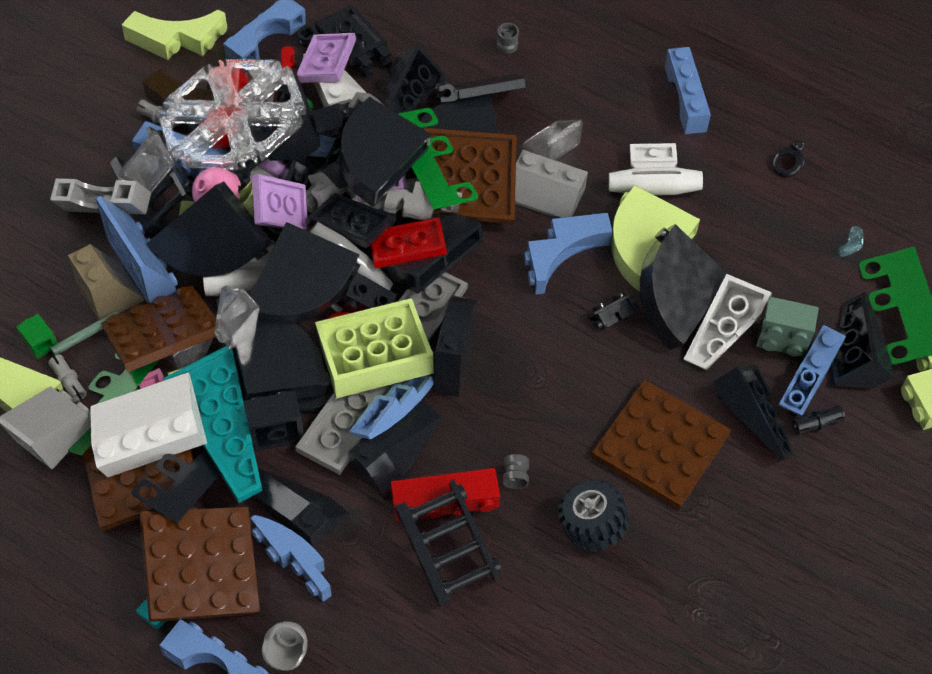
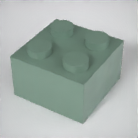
M769 296L760 322L756 347L767 351L786 353L793 357H805L815 333L819 307Z

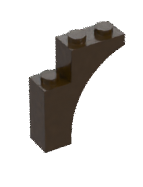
M161 69L143 80L145 95L157 106H162L165 111L175 116V111L192 98L201 107L204 106L210 115L221 110L227 103V101L218 99L215 89H200L182 84L169 77ZM246 88V91H247V95H248V101L245 102V105H244L245 108L247 107V105L250 104L249 94H248V89H247V88Z

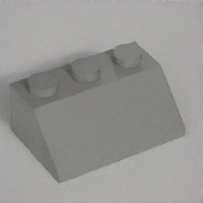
M522 150L516 162L515 204L556 219L572 217L585 191L588 172Z

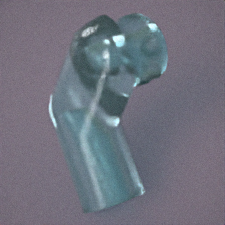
M854 226L850 228L848 243L838 247L841 257L844 258L862 249L864 234L861 227Z

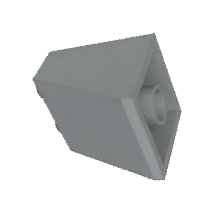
M50 386L0 416V425L21 447L50 469H53L69 452L67 450L91 428V418L89 417L91 411L81 402L73 403L74 399L64 390L58 392Z

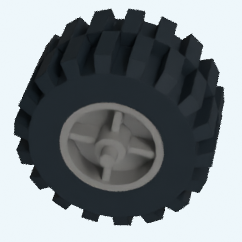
M586 479L585 483H576V487H570L566 490L567 495H562L560 499L562 504H558V516L568 540H571L575 547L579 545L580 549L584 551L587 548H590L591 552H597V548H601L603 551L608 549L607 546L610 544L612 546L618 543L617 539H622L625 536L624 530H628L629 514L622 494H620L616 486L613 487L609 481L603 483L602 479H596L595 481Z

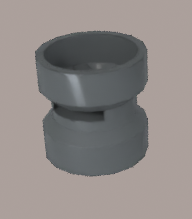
M512 23L501 24L497 29V49L505 54L514 53L518 48L519 29Z
M519 454L506 456L504 458L506 473L503 474V485L511 489L526 488L529 484V476L526 473L529 469L528 457Z

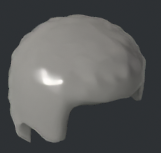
M291 621L279 622L267 631L262 646L264 661L276 670L289 671L298 667L308 647L304 629L299 624Z

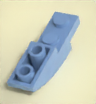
M825 325L822 326L808 354L781 399L779 406L802 417L845 340V335Z
M257 515L251 517L253 526L251 533L258 543L263 541L267 547L265 549L266 553L274 563L278 561L282 568L290 564L294 573L298 577L302 575L307 581L305 585L313 597L318 595L321 601L324 602L332 596L330 584L321 574L325 570L324 559L308 542L292 530L275 521Z

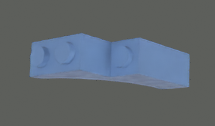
M608 213L552 219L551 229L547 230V240L528 242V249L524 252L525 266L530 268V271H528V281L530 286H534L535 294L545 293L552 273L569 257L587 249L610 246L612 228Z

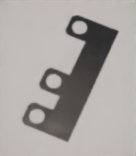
M205 449L191 465H188L172 454H165L157 462L156 468L175 480V483L165 491L151 481L143 479L133 488L131 493L138 500L178 524L220 473ZM166 460H174L180 465V470L176 473L168 472L164 469L163 463ZM142 486H150L156 490V497L145 499L140 495L139 489Z

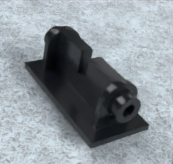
M624 291L612 298L614 302L609 305L603 302L592 308L594 313L589 315L587 319L594 316L595 328L597 330H604L618 322L614 313L617 312L620 320L636 313L639 305L636 300L632 301L630 297L635 294V291L628 295Z

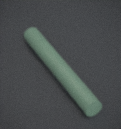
M114 311L50 347L53 355H58L103 330L101 323L106 321L109 316L118 313Z

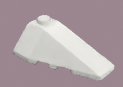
M345 70L340 81L314 82L323 107L337 103L341 105L347 102L350 103L356 92L366 93Z
M726 274L684 357V361L707 370L762 315L772 292Z

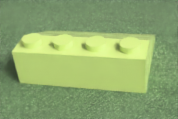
M412 298L315 322L336 398L434 374V355Z

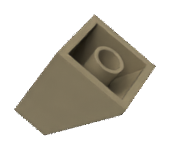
M91 244L68 255L78 288L98 320L114 311L119 314L144 301L143 296L122 264Z

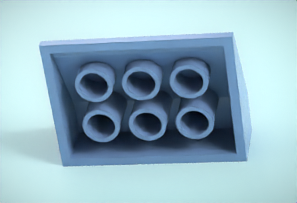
M97 197L96 201L107 240L146 302L152 303L156 297L167 296L176 292L175 286L178 283L174 274L166 271V263L147 245L151 239L144 237L145 232L140 222L135 223L130 214L103 197Z

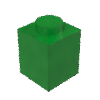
M39 314L25 319L20 325L16 326L21 340L36 359L51 351L50 347L57 344L54 333Z

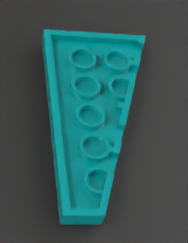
M230 344L163 378V381L185 373L190 374L207 444H204L203 447L234 497L240 503L261 492L262 486L233 350Z

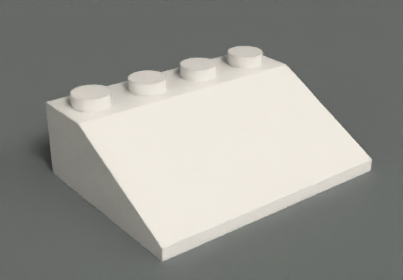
M189 373L91 406V444L96 467L104 475L111 477L160 460L165 454L175 455L207 444Z

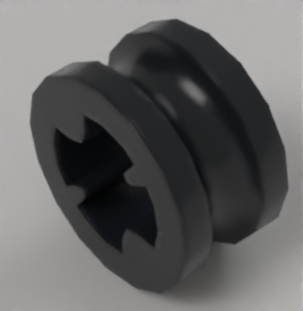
M309 25L299 28V44L303 47H308L313 35H317V30Z

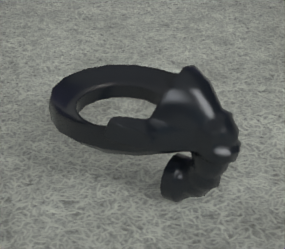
M797 140L791 143L790 147H784L777 152L773 158V168L778 175L790 177L795 175L802 166L804 167V142ZM783 155H791L796 159V164L792 169H781L778 165L779 158Z

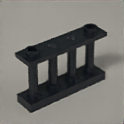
M148 127L146 131L151 141L130 161H124L115 157L110 164L119 180L137 181L144 187L164 166L167 167L170 174L150 191L151 196L146 214H137L144 229L157 235L165 228L162 223L164 221L163 218L185 198L194 203L195 201L192 197L193 183L189 181L170 147L168 136L162 130L157 131ZM157 149L161 157L138 177L135 172L136 167ZM175 183L179 191L156 211L153 206L154 201Z
M455 479L448 484L450 492L413 508V506L408 507L406 502L395 506L398 518L439 607L451 602L449 596L453 595V591L488 575L495 582L500 579L498 573L502 572L495 557L491 559L464 501L467 499L462 484L457 485ZM456 501L462 516L427 532H424V530L419 532L415 523L419 521V517ZM467 525L473 538L472 541L438 557L435 555L430 556L426 548L430 545L429 542ZM479 551L485 565L449 582L441 580L438 571L441 570L442 566L472 552Z

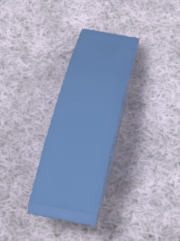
M426 375L406 380L403 385L395 383L386 396L377 394L351 428L350 434L372 439L388 430L406 416L435 384L432 376Z

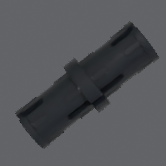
M840 405L823 411L816 410L808 416L792 420V427L797 435L815 429L823 430L830 424L844 421L845 413Z

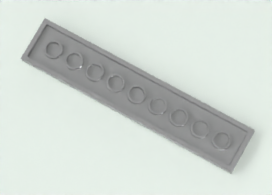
M445 272L419 294L407 289L399 300L403 301L412 298L429 344L442 326L452 295L462 297L468 288V283ZM394 384L336 398L335 393H333L296 445V452L340 475L349 462L348 451L364 439L351 435L349 431L376 395L386 396Z

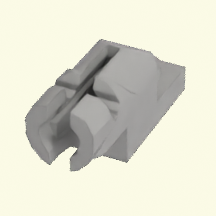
M322 168L308 176L312 186L306 191L307 211L311 213L335 193L343 195L347 190V186L338 189L321 171Z
M418 181L415 182L413 193H410L409 190L391 188L387 193L383 212L394 215L397 211L402 210V217H410L421 221L431 219L434 211ZM457 192V195L462 197V193ZM460 204L440 209L445 212L458 213Z

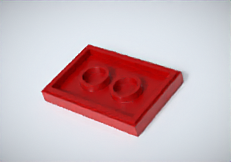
M440 218L389 227L371 244L375 269L447 254Z

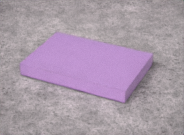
M355 33L313 35L297 71L300 83L340 81L356 41Z
M261 174L252 175L255 224L283 229L285 223L288 222L299 228L307 229V203L304 184Z

